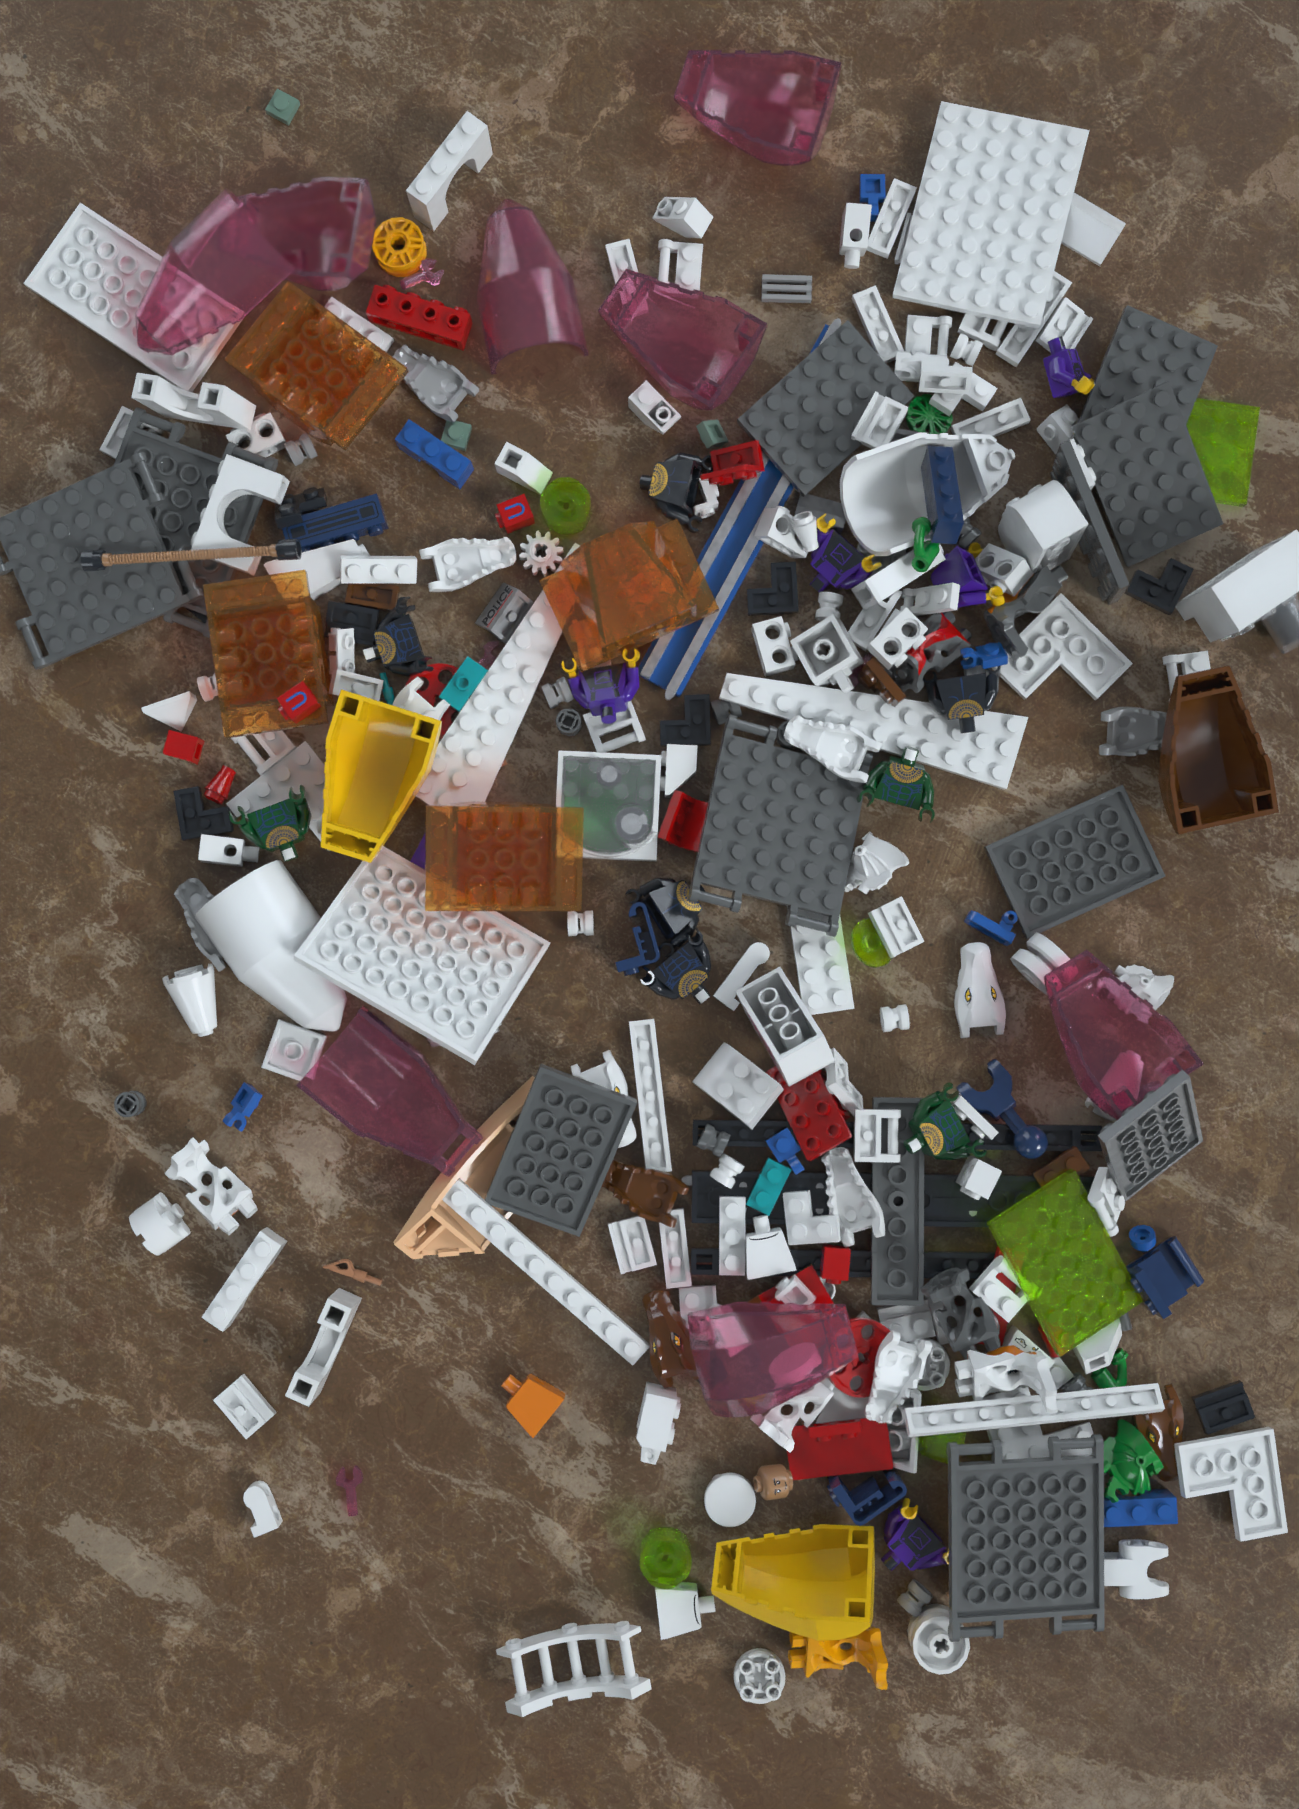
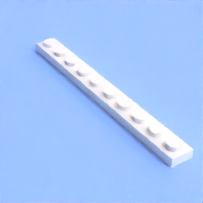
M458 1178L442 1200L631 1365H634L650 1347L649 1343L465 1182Z
M1154 1383L1057 1393L1056 1404L1058 1413L1054 1414L1046 1412L1040 1395L905 1408L903 1412L908 1437L1156 1413L1162 1412L1165 1407L1159 1384Z

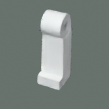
M759 942L752 944L713 996L734 1011L740 1004V1002L734 999L737 995L735 991L743 987L758 965L768 960L770 956L769 948Z

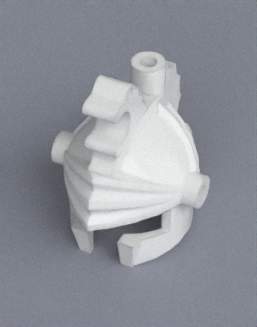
M869 831L862 838L864 840L863 844L855 847L852 852L845 892L852 891L858 885V890L864 894H867L869 890H879L892 878L894 870L909 864V859L897 847L878 837L872 836V833Z
M1135 964L1127 966L1126 969L1119 965L1114 974L1120 978L1113 977L1112 975L1099 976L1096 991H1100L1102 987L1108 988L1110 990L1108 997H1114L1115 1004L1121 1010H1124L1127 1014L1137 1012L1140 1014L1139 1020L1149 1023L1150 1016L1163 1004L1173 987L1174 976H1156L1151 970Z

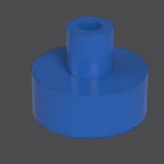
M1138 1225L1129 1232L1130 1244L1136 1250L1147 1252L1156 1244L1155 1231L1150 1226Z

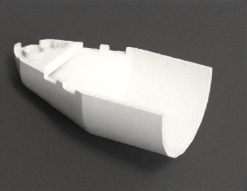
M920 432L851 457L843 466L840 478V499L845 519L861 546L875 556H888L912 547L915 534L912 530V523L919 517L928 518L921 474V465L927 446L953 447L964 520L1007 484L1011 461L1015 459L1014 451L1012 449L1008 450L997 443V439L991 435H948V433L927 434ZM930 532L924 536V542L930 540Z
M281 860L265 864L217 894L196 913V920L239 981L303 1028L332 1032L340 1028L347 1002L345 990L294 961V955L321 917Z

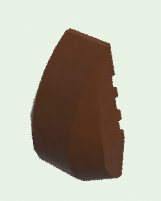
M1229 665L1184 674L1175 678L1162 739L1158 782L1164 807L1176 834L1279 813L1271 761L1262 747L1260 735L1253 726L1252 717L1243 703L1241 691Z

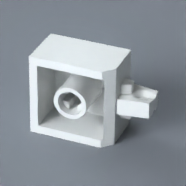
M832 614L790 641L807 674L816 686L825 687L830 683L833 685L838 683L841 690L845 693L854 689L848 676L852 674L851 670L863 664L864 661L844 624L838 617ZM827 648H830L829 654L826 655V654H827L826 649H827Z
M646 1382L637 1421L636 1439L642 1446V1462L656 1465L660 1452H666L667 1444L672 1445L675 1423L672 1421L673 1418L678 1419L681 1407L680 1397H677L676 1388L669 1387L664 1389L662 1385Z

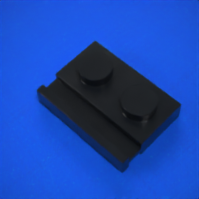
M329 600L324 637L329 638L328 633H331V628H354L355 643L373 646L375 645L373 632L377 630L380 609Z
M1238 1380L1191 1397L1205 1434L1208 1435L1256 1418L1242 1381Z

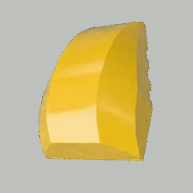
M341 689L326 737L325 788L323 789L324 809L321 830L322 848L372 863L431 772L442 721Z
M819 1524L814 1525L813 1529L800 1531V1528L789 1530V1533L774 1535V1533L764 1534L763 1538L750 1540V1537L717 1542L711 1592L726 1604L752 1617L801 1636L818 1641L841 1640L856 1636L868 1629L873 1620L875 1578L874 1526Z

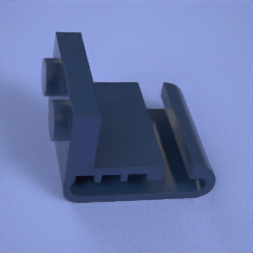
M637 902L631 906L629 918L637 917L636 910L642 909L649 931L642 933L640 926L633 928L640 956L615 962L618 973L624 972V976L639 973L638 967L655 963L660 957L648 910L642 902Z
M1176 1236L1166 1239L1124 1268L1131 1279L1129 1281L1132 1287L1145 1300L1144 1305L1151 1315L1156 1314L1162 1319L1172 1314L1168 1307L1187 1295L1186 1289L1192 1285L1199 1287L1204 1282L1200 1272Z
M895 1468L883 1470L889 1483L881 1489L873 1475L851 1491L848 1490L839 1475L827 1476L829 1495L837 1507L841 1505L844 1507L856 1525H864L906 1495L907 1488Z

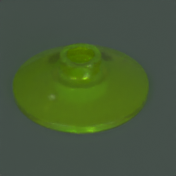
M866 918L859 921L851 933V945L856 957L863 964L872 968L885 966L892 958L889 957L871 919Z

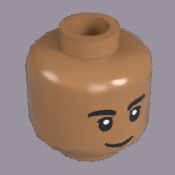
M782 1464L764 1465L758 1469L757 1476L753 1477L755 1492H759L764 1500L783 1499L793 1489V1478L791 1471Z

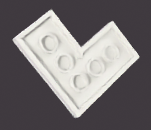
M1060 593L1019 634L1028 647V651L1025 656L1019 657L1016 661H1013L1007 653L1008 664L1001 665L1000 677L1025 700L1060 665L1096 700L1133 663Z
M304 741L226 804L236 817L241 815L238 811V806L243 807L245 818H248L247 814L289 799L290 787L293 788L292 790L295 794H301L299 788L300 785H303L305 787L304 798L307 800L312 815L309 828L321 841L325 764L309 744Z
M1018 1386L1012 1390V1393H994L983 1397L981 1401L1031 1395L1028 1386L1024 1389ZM1090 1422L1081 1423L1045 1435L1042 1434L1040 1424L987 1429L990 1441H1001L1002 1460L1050 1457L1048 1449L1049 1437L1057 1436L1059 1439L1087 1438L1094 1434ZM1092 1448L1061 1450V1456L1092 1455Z
M1264 1427L1174 1444L1181 1496L1190 1498L1229 1490L1235 1538L1242 1542L1288 1533L1273 1428Z

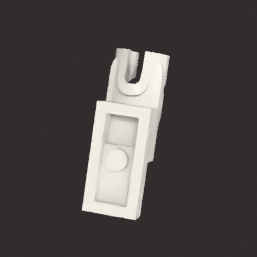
M896 352V376L901 381L919 382V392L970 393L972 367L947 366V355H933L920 352L911 355L910 352Z

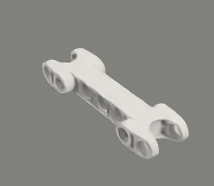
M1142 1539L1120 1540L1119 1552H1104V1586H1119L1120 1596L1128 1599H1152L1168 1595L1169 1584L1167 1582L1147 1576V1569L1150 1563L1168 1556V1546L1163 1543Z

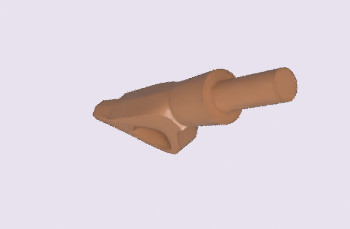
M341 1259L323 1266L325 1269H330L362 1283L367 1281L381 1286L383 1281L368 1275L366 1271L355 1269L349 1259ZM347 1263L348 1268L342 1269L338 1264Z

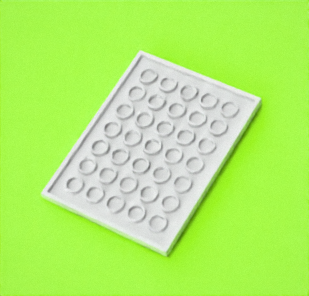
M941 101L893 291V298L1040 328L1089 130Z
M383 846L372 863L361 862L296 952L294 961L475 1065L547 951L550 942Z

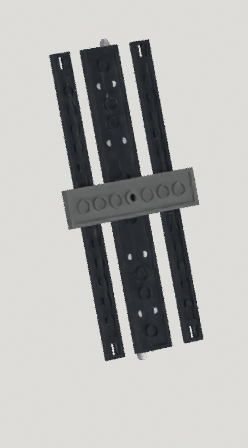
M872 1097V1109L901 1110V1118H898V1154H901L900 1162H872V1172H858L879 1202L885 1223V1236L879 1238L875 1237L871 1227V1250H851L849 1277H871V1305L924 1306V1294L921 1291V1287L924 1286V1278H933L937 1274L951 1268H967L970 1279H978L994 1260L995 1252L924 1251V1226L1102 1229V1222L1095 1208L1090 1205L1087 1199L1095 1176L1079 1175L1046 1196L1033 1175L1000 1174L989 1199L981 1196L979 1200H976L960 1191L962 1186L956 1183L959 1174L924 1173V1154L921 1149L914 1154H910L905 1148L904 1141L913 1136L908 1123L913 1119V1113L922 1098ZM881 1118V1153L884 1154L888 1153V1118ZM693 1119V1146L697 1145L700 1138L698 1135H701L704 1130L698 1128H705L708 1123L714 1126L716 1131H724L730 1134L726 1146L769 1147L766 1140L783 1129L788 1128L800 1147L788 1121L759 1120L755 1127L751 1129L740 1120ZM845 1121L852 1137L834 1148H854V1122ZM961 1123L971 1141L968 1143L969 1146H972L975 1140L981 1139L971 1130L972 1123ZM989 1123L999 1133L992 1140L984 1136L982 1138L984 1144L975 1146L976 1150H1016L1014 1146L1015 1134L1006 1124ZM1026 1124L1027 1126L1039 1127L1044 1131L1048 1140L1046 1151H1066L1073 1146H1076L1079 1151H1102L1098 1138L1102 1130L1101 1125ZM1081 1140H1094V1142L1081 1141ZM692 1170V1175L682 1178L683 1183L692 1185L691 1222L719 1223V1196H745L747 1201L761 1171H742L740 1174L733 1176L735 1183L730 1189L710 1176L712 1170ZM791 1171L768 1216L769 1224H786L783 1202L784 1192L810 1190L813 1216L829 1215L830 1209L827 1206L829 1195L826 1194L827 1173L802 1171L795 1175ZM745 1204V1224H754V1217L766 1215ZM691 1247V1275H719V1248ZM789 1249L796 1266V1271L770 1275L791 1276L812 1264L817 1275L821 1277L822 1249ZM1024 1252L1019 1274L1026 1280L1102 1281V1254ZM1081 1268H1094V1270H1081Z

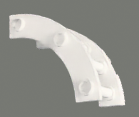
M620 1621L615 1624L606 1623L577 1626L576 1623H568L563 1625L562 1629L540 1633L524 1639L515 1638L508 1640L505 1646L496 1649L497 1655L511 1658L517 1691L514 1698L505 1702L507 1713L524 1717L537 1710L552 1706L553 1699L565 1696L568 1697V1701L590 1698L592 1692H605V1697H620L633 1700L652 1689L650 1679L639 1677L635 1673L629 1640L630 1637L641 1632V1626L630 1625L628 1621ZM595 1639L601 1670L599 1676L586 1677V1675H583L577 1640ZM606 1639L619 1641L625 1675H615L611 1671ZM567 1642L573 1677L571 1680L557 1683L553 1678L548 1646ZM538 1649L544 1683L541 1688L528 1691L521 1655Z

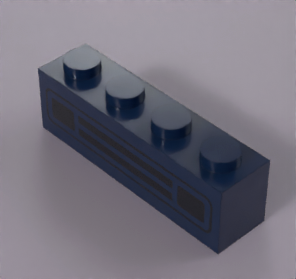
M927 446L921 465L927 517L931 522V543L956 544L964 524L953 447Z
M377 493L303 515V523L282 528L285 540L299 539L302 553L352 539L358 541L359 537L365 535L377 536L382 534L383 530L389 529L382 503Z

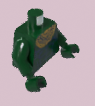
M905 746L901 759L890 756L887 761H881L868 773V780L863 786L864 791L858 795L857 802L861 801L862 796H866L869 800L866 807L870 806L874 798L920 810L918 820L921 822L922 814L927 813L931 817V823L935 816V812L932 809L934 787L930 774L925 772L924 765L916 763L919 750Z
M300 785L299 788L301 794H295L292 790L293 788L290 787L289 799L247 814L248 818H245L243 807L238 806V811L241 815L235 817L229 811L230 821L238 824L246 838L260 849H266L270 852L280 849L284 862L298 858L294 844L305 840L304 834L309 830L312 816L307 800L304 798L305 787L303 785Z
M946 1083L943 1086L942 1092L936 1091L919 1101L913 1113V1119L908 1123L913 1136L904 1141V1146L910 1154H914L921 1149L924 1155L933 1156L937 1160H956L970 1157L971 1154L978 1158L986 1155L987 1150L977 1151L975 1149V1146L984 1144L982 1139L975 1140L972 1146L968 1145L971 1141L951 1102L958 1098L959 1093L958 1091L953 1094L947 1093L948 1090L953 1088L952 1083Z

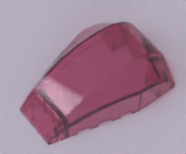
M689 50L674 94V101L708 129L764 163L780 166L801 165L811 161L820 150L835 102L841 62L793 50H784V53H771V50H760V53H745V50H735V53H722V50Z
M318 177L312 179V182L305 184L301 182L290 184L291 187L280 190L275 187L268 189V192L263 194L254 192L226 199L217 246L220 251L261 270L318 291H333L345 288L369 267L377 219L369 181L366 178Z
M625 269L598 309V313L615 335L670 396L700 410H713L728 400L754 361L767 329L766 322L725 298L719 296L711 297L699 290L694 289L691 291L681 288L679 284L672 282L669 284L658 281L655 277Z
M1086 949L1046 974L1043 978L1054 1021L1078 1085L1104 1113L1118 1120L1127 1108L1138 1105L1149 1091H1156L1170 1075L1177 1074L1181 1070L1190 1075L1204 1065V1063L1169 1018L1165 1015H1160L1152 1008L1153 1005L1146 999H1141L1131 990V986L1125 981L1122 983L1112 974V970Z
M735 1302L691 1312L687 1315L691 1350L703 1397L715 1416L727 1418L762 1414L803 1393L859 1357L846 1304L811 1303V1305H797V1303L771 1304L760 1302V1304Z

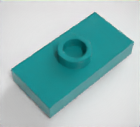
M467 656L440 694L439 699H444L453 709L460 713L488 670Z

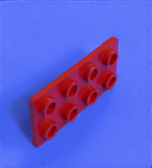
M776 1066L766 1071V1074L777 1081L784 1089L777 1099L807 1160H814L852 1137L845 1120L850 1118L848 1111L843 1109L839 1099L834 1094H830L826 1088L827 1072L818 1070L789 1087Z
M865 1417L810 1424L808 1428L805 1425L793 1427L791 1436L795 1442L794 1448L791 1452L787 1451L789 1469L793 1480L893 1469L888 1425L886 1422L878 1423Z

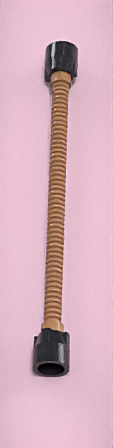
M299 539L278 540L277 544H271L270 546L247 548L235 547L113 555L106 553L105 550H88L81 552L80 560L84 571L105 570L107 566H112L113 564L243 558L250 556L278 557L279 561L300 560L302 549Z

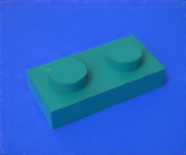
M767 1158L746 1201V1205L769 1216L792 1169Z

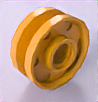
M403 217L390 218L376 228L372 237V249L380 267L387 274L395 277H408L416 273L424 265L427 257V246L420 228L413 221ZM405 245L403 249L395 250L396 246Z

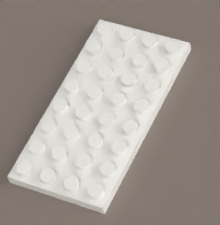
M82 203L77 206L24 282L27 288L173 385L189 392L194 391L246 316L242 309Z

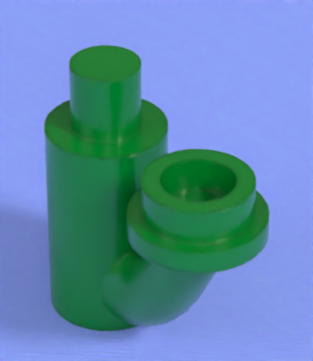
M919 517L912 523V530L915 533L913 544L915 557L912 560V567L917 572H926L940 551V543H931V540L924 542V536L928 535L931 531V522L926 517Z
M1122 1348L1116 1349L1111 1361L1112 1365H1117L1116 1380L1106 1367L1092 1372L1091 1378L1099 1389L1126 1386L1127 1365L1125 1359L1129 1355L1127 1351H1124Z

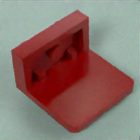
M750 441L710 451L714 472L702 474L700 479L701 481H709V485L719 484L721 486L734 483L733 479L742 478V480L756 478V473L765 471L759 441Z
M675 790L669 802L664 821L660 826L658 838L673 846L698 852L708 802L696 800L684 792Z

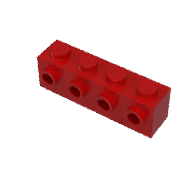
M374 285L366 310V315L371 323L464 351L473 324L471 315L461 307H454L453 309L445 306L438 300L431 299L427 301L412 292H407L406 294L398 292L389 285H383V287Z

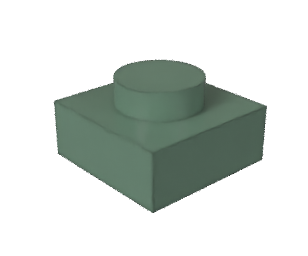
M276 89L265 110L267 115L289 126L300 107V102L289 94Z
M718 419L702 421L696 426L706 448L722 447L728 442Z
M446 421L441 441L451 448L466 451L472 430L471 424L459 421Z

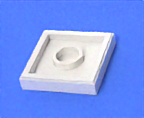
M279 1019L261 1068L311 1084L327 1036Z

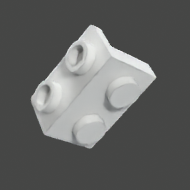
M1065 405L1050 414L1036 430L1052 451L1057 454L1059 445L1071 440L1073 432L1070 426L1077 424L1079 419L1076 413L1068 405Z

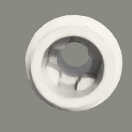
M810 511L796 514L792 518L793 523L791 526L803 545L804 551L816 550L819 547L816 517Z

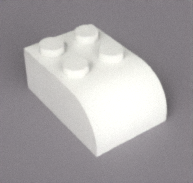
M723 1042L692 1081L751 1129L755 1127L784 1090L777 1081L725 1042Z

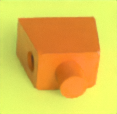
M510 1374L501 1385L512 1395L507 1401L506 1408L532 1438L536 1436L565 1399L563 1391L533 1374H529L522 1383Z

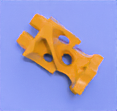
M869 1627L856 1636L841 1640L819 1641L789 1632L791 1648L801 1647V1649L788 1650V1661L791 1669L803 1668L805 1676L809 1678L819 1669L832 1668L843 1670L844 1665L855 1661L866 1667L867 1672L871 1673L876 1688L881 1690L887 1689L886 1671L888 1669V1661L883 1649L879 1628ZM845 1642L851 1644V1648L847 1650L842 1649L840 1646Z

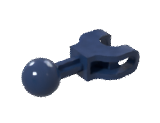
M992 1059L987 1063L988 1073L994 1081L993 1086L985 1092L976 1091L966 1082L956 1086L959 1095L979 1114L990 1115L996 1122L1002 1118L1015 1134L1014 1146L1021 1156L1034 1159L1040 1157L1046 1151L1048 1140L1044 1131L1036 1126H1027L1014 1110L1016 1101L1011 1096L1012 1077L998 1060Z

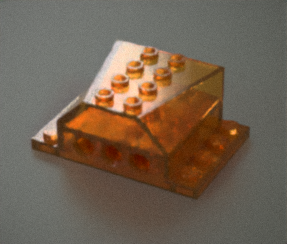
M289 281L225 358L227 364L244 375L252 387L280 414L315 440L330 446L335 443L345 451L409 372L407 367Z
M678 519L656 527L654 521L629 523L582 544L560 562L561 571L539 580L581 673L622 655L625 648L629 652L634 648L719 611L716 600Z
M298 570L204 584L203 589L224 737L233 738L329 723L326 706H334L333 694H329L331 680L321 610L311 598L307 571ZM301 681H304L322 707L297 724L291 719L286 721L278 710L281 704L277 698Z
M479 801L450 803V805H426L425 911H581L584 808L556 807L553 804L530 802Z

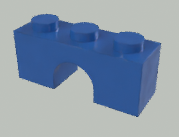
M408 419L395 438V442L401 451L418 462L421 460L426 462L438 472L440 477L459 490L474 471L471 460L410 419Z
M1168 1489L1145 1490L1141 1496H1124L1115 1491V1495L1119 1499L1115 1503H1112L1109 1498L1104 1497V1527L1178 1524L1177 1498Z

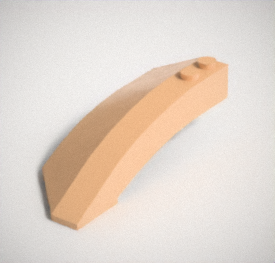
M534 1076L527 1080L478 1128L427 1190L394 1240V1245L411 1259H422L425 1255L446 1257L459 1256V1253L462 1252L485 1253L484 1250L490 1244V1241L442 1199L458 1178L483 1199L485 1198L535 1078ZM492 1206L507 1220L513 1214L506 1210Z

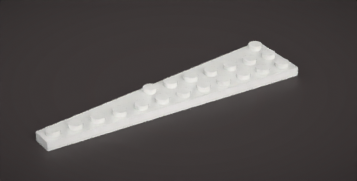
M577 543L572 546L439 742L431 772L416 795L417 798L470 833L475 826L486 798L596 559L595 555Z
M731 673L726 674L719 699L790 721L796 715H800L802 718L813 722L822 721L831 722L833 725L843 724L845 726H852L869 738L882 743L881 751L902 757L905 746L913 747L919 750L916 762L1003 790L1008 787L1028 717L984 711V715L974 716L975 732L960 733L959 719L948 720L947 717L939 715L928 702L904 699L894 707L891 703L887 704L880 695L853 691L845 693L840 689Z

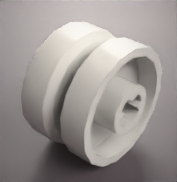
M1036 932L1026 942L1029 951L1020 948L1011 957V961L1029 982L1047 996L1052 997L1061 988L1059 979L1067 981L1077 971V968L1058 946L1044 935Z
M929 1604L922 1607V1612L917 1618L911 1617L907 1629L908 1640L917 1661L923 1668L939 1675L949 1674L959 1669L966 1661L970 1650L969 1638H961L959 1642H950L948 1637L949 1607L941 1604Z

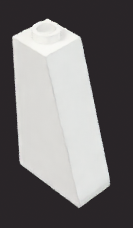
M352 539L303 552L300 560L279 561L276 559L263 565L289 608L296 612L342 584L340 582V556H370L363 544L358 546L356 541Z
M939 545L940 551L928 570L945 560L941 545ZM914 549L851 589L864 610L881 602L925 573L917 572L912 567V560L915 557Z

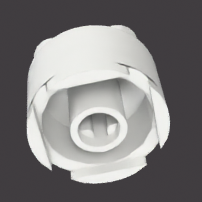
M158 1193L129 1216L130 1225L135 1235L141 1234L145 1239L142 1244L147 1250L157 1256L169 1250L191 1233L189 1227L182 1219L184 1216L182 1208L177 1203L172 1205L163 1193Z

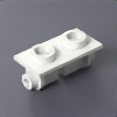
M331 628V633H328L329 651H336V656H329V674H333V669L355 673L354 628Z

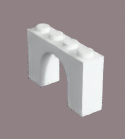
M466 111L406 190L414 218L432 231H435L448 214L445 200L446 192L458 169L463 164H466L472 170L479 173L493 155L488 126L470 112Z
M137 373L131 397L167 418L251 430L256 405L225 385L202 382L200 394L181 389L160 376Z
M226 454L225 460H222L219 464V476L216 484H213L210 488V500L207 508H204L200 514L201 524L198 532H195L191 538V550L253 547L232 539L227 534L224 527V514L228 505L234 499L243 495H255L281 505L290 481L284 475ZM261 556L215 558L210 560L254 576Z
M338 1288L327 1299L317 1322L321 1324L319 1332L305 1361L295 1372L285 1394L286 1397L309 1407L321 1393L361 1302V1297Z

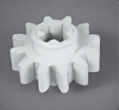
M539 530L536 531V538L534 539L527 535L528 544H520L521 549L525 553L519 554L520 560H527L523 565L524 569L533 567L532 573L534 576L538 573V570H541L544 577L547 576V569L549 568L555 572V563H562V558L557 555L564 553L562 547H556L559 544V538H554L551 541L549 531L545 534V537H541ZM540 549L542 552L545 550L546 556L543 558L541 555L537 557V551Z

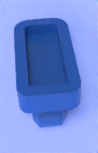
M971 910L968 912L964 922L1002 945L1009 946L1016 934L1010 931L1018 917L1014 911H1007L1002 915L999 924L980 913Z

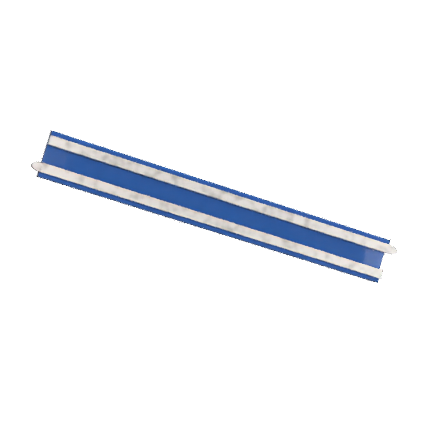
M839 318L835 319L830 326L825 324L811 352L841 326ZM763 451L762 457L765 471L756 473L757 477L753 479L742 480L741 478L638 667L640 677L666 690V700L672 699L674 695L679 698L681 697L759 554L764 542L754 537L764 509L775 508L776 506L784 507L794 489V486Z

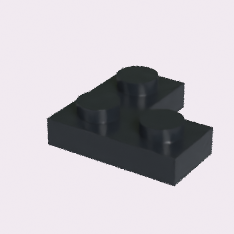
M316 487L308 488L303 493L297 495L285 494L281 505L275 503V521L278 529L303 523V512L326 507L327 496L324 487L319 489Z
M1172 558L1168 560L1159 579L1137 569L1124 594L1167 615H1171L1194 569Z
M796 562L771 563V588L747 589L748 616L795 614L799 612Z
M710 694L684 695L685 720L660 721V746L667 747V744L711 746Z
M196 786L173 791L183 841L201 838V834L214 836L234 832L233 823L229 818L230 808L226 806L205 810L201 787Z

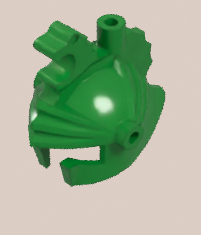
M1119 1419L1117 1421L1116 1436H1108L1103 1441L1104 1474L1108 1472L1110 1475L1106 1488H1104V1497L1109 1498L1112 1503L1119 1501L1115 1495L1116 1489L1122 1495L1128 1494L1129 1490L1134 1495L1138 1492L1143 1494L1145 1490H1151L1149 1477H1152L1153 1474L1157 1475L1164 1467L1142 1433L1129 1422Z

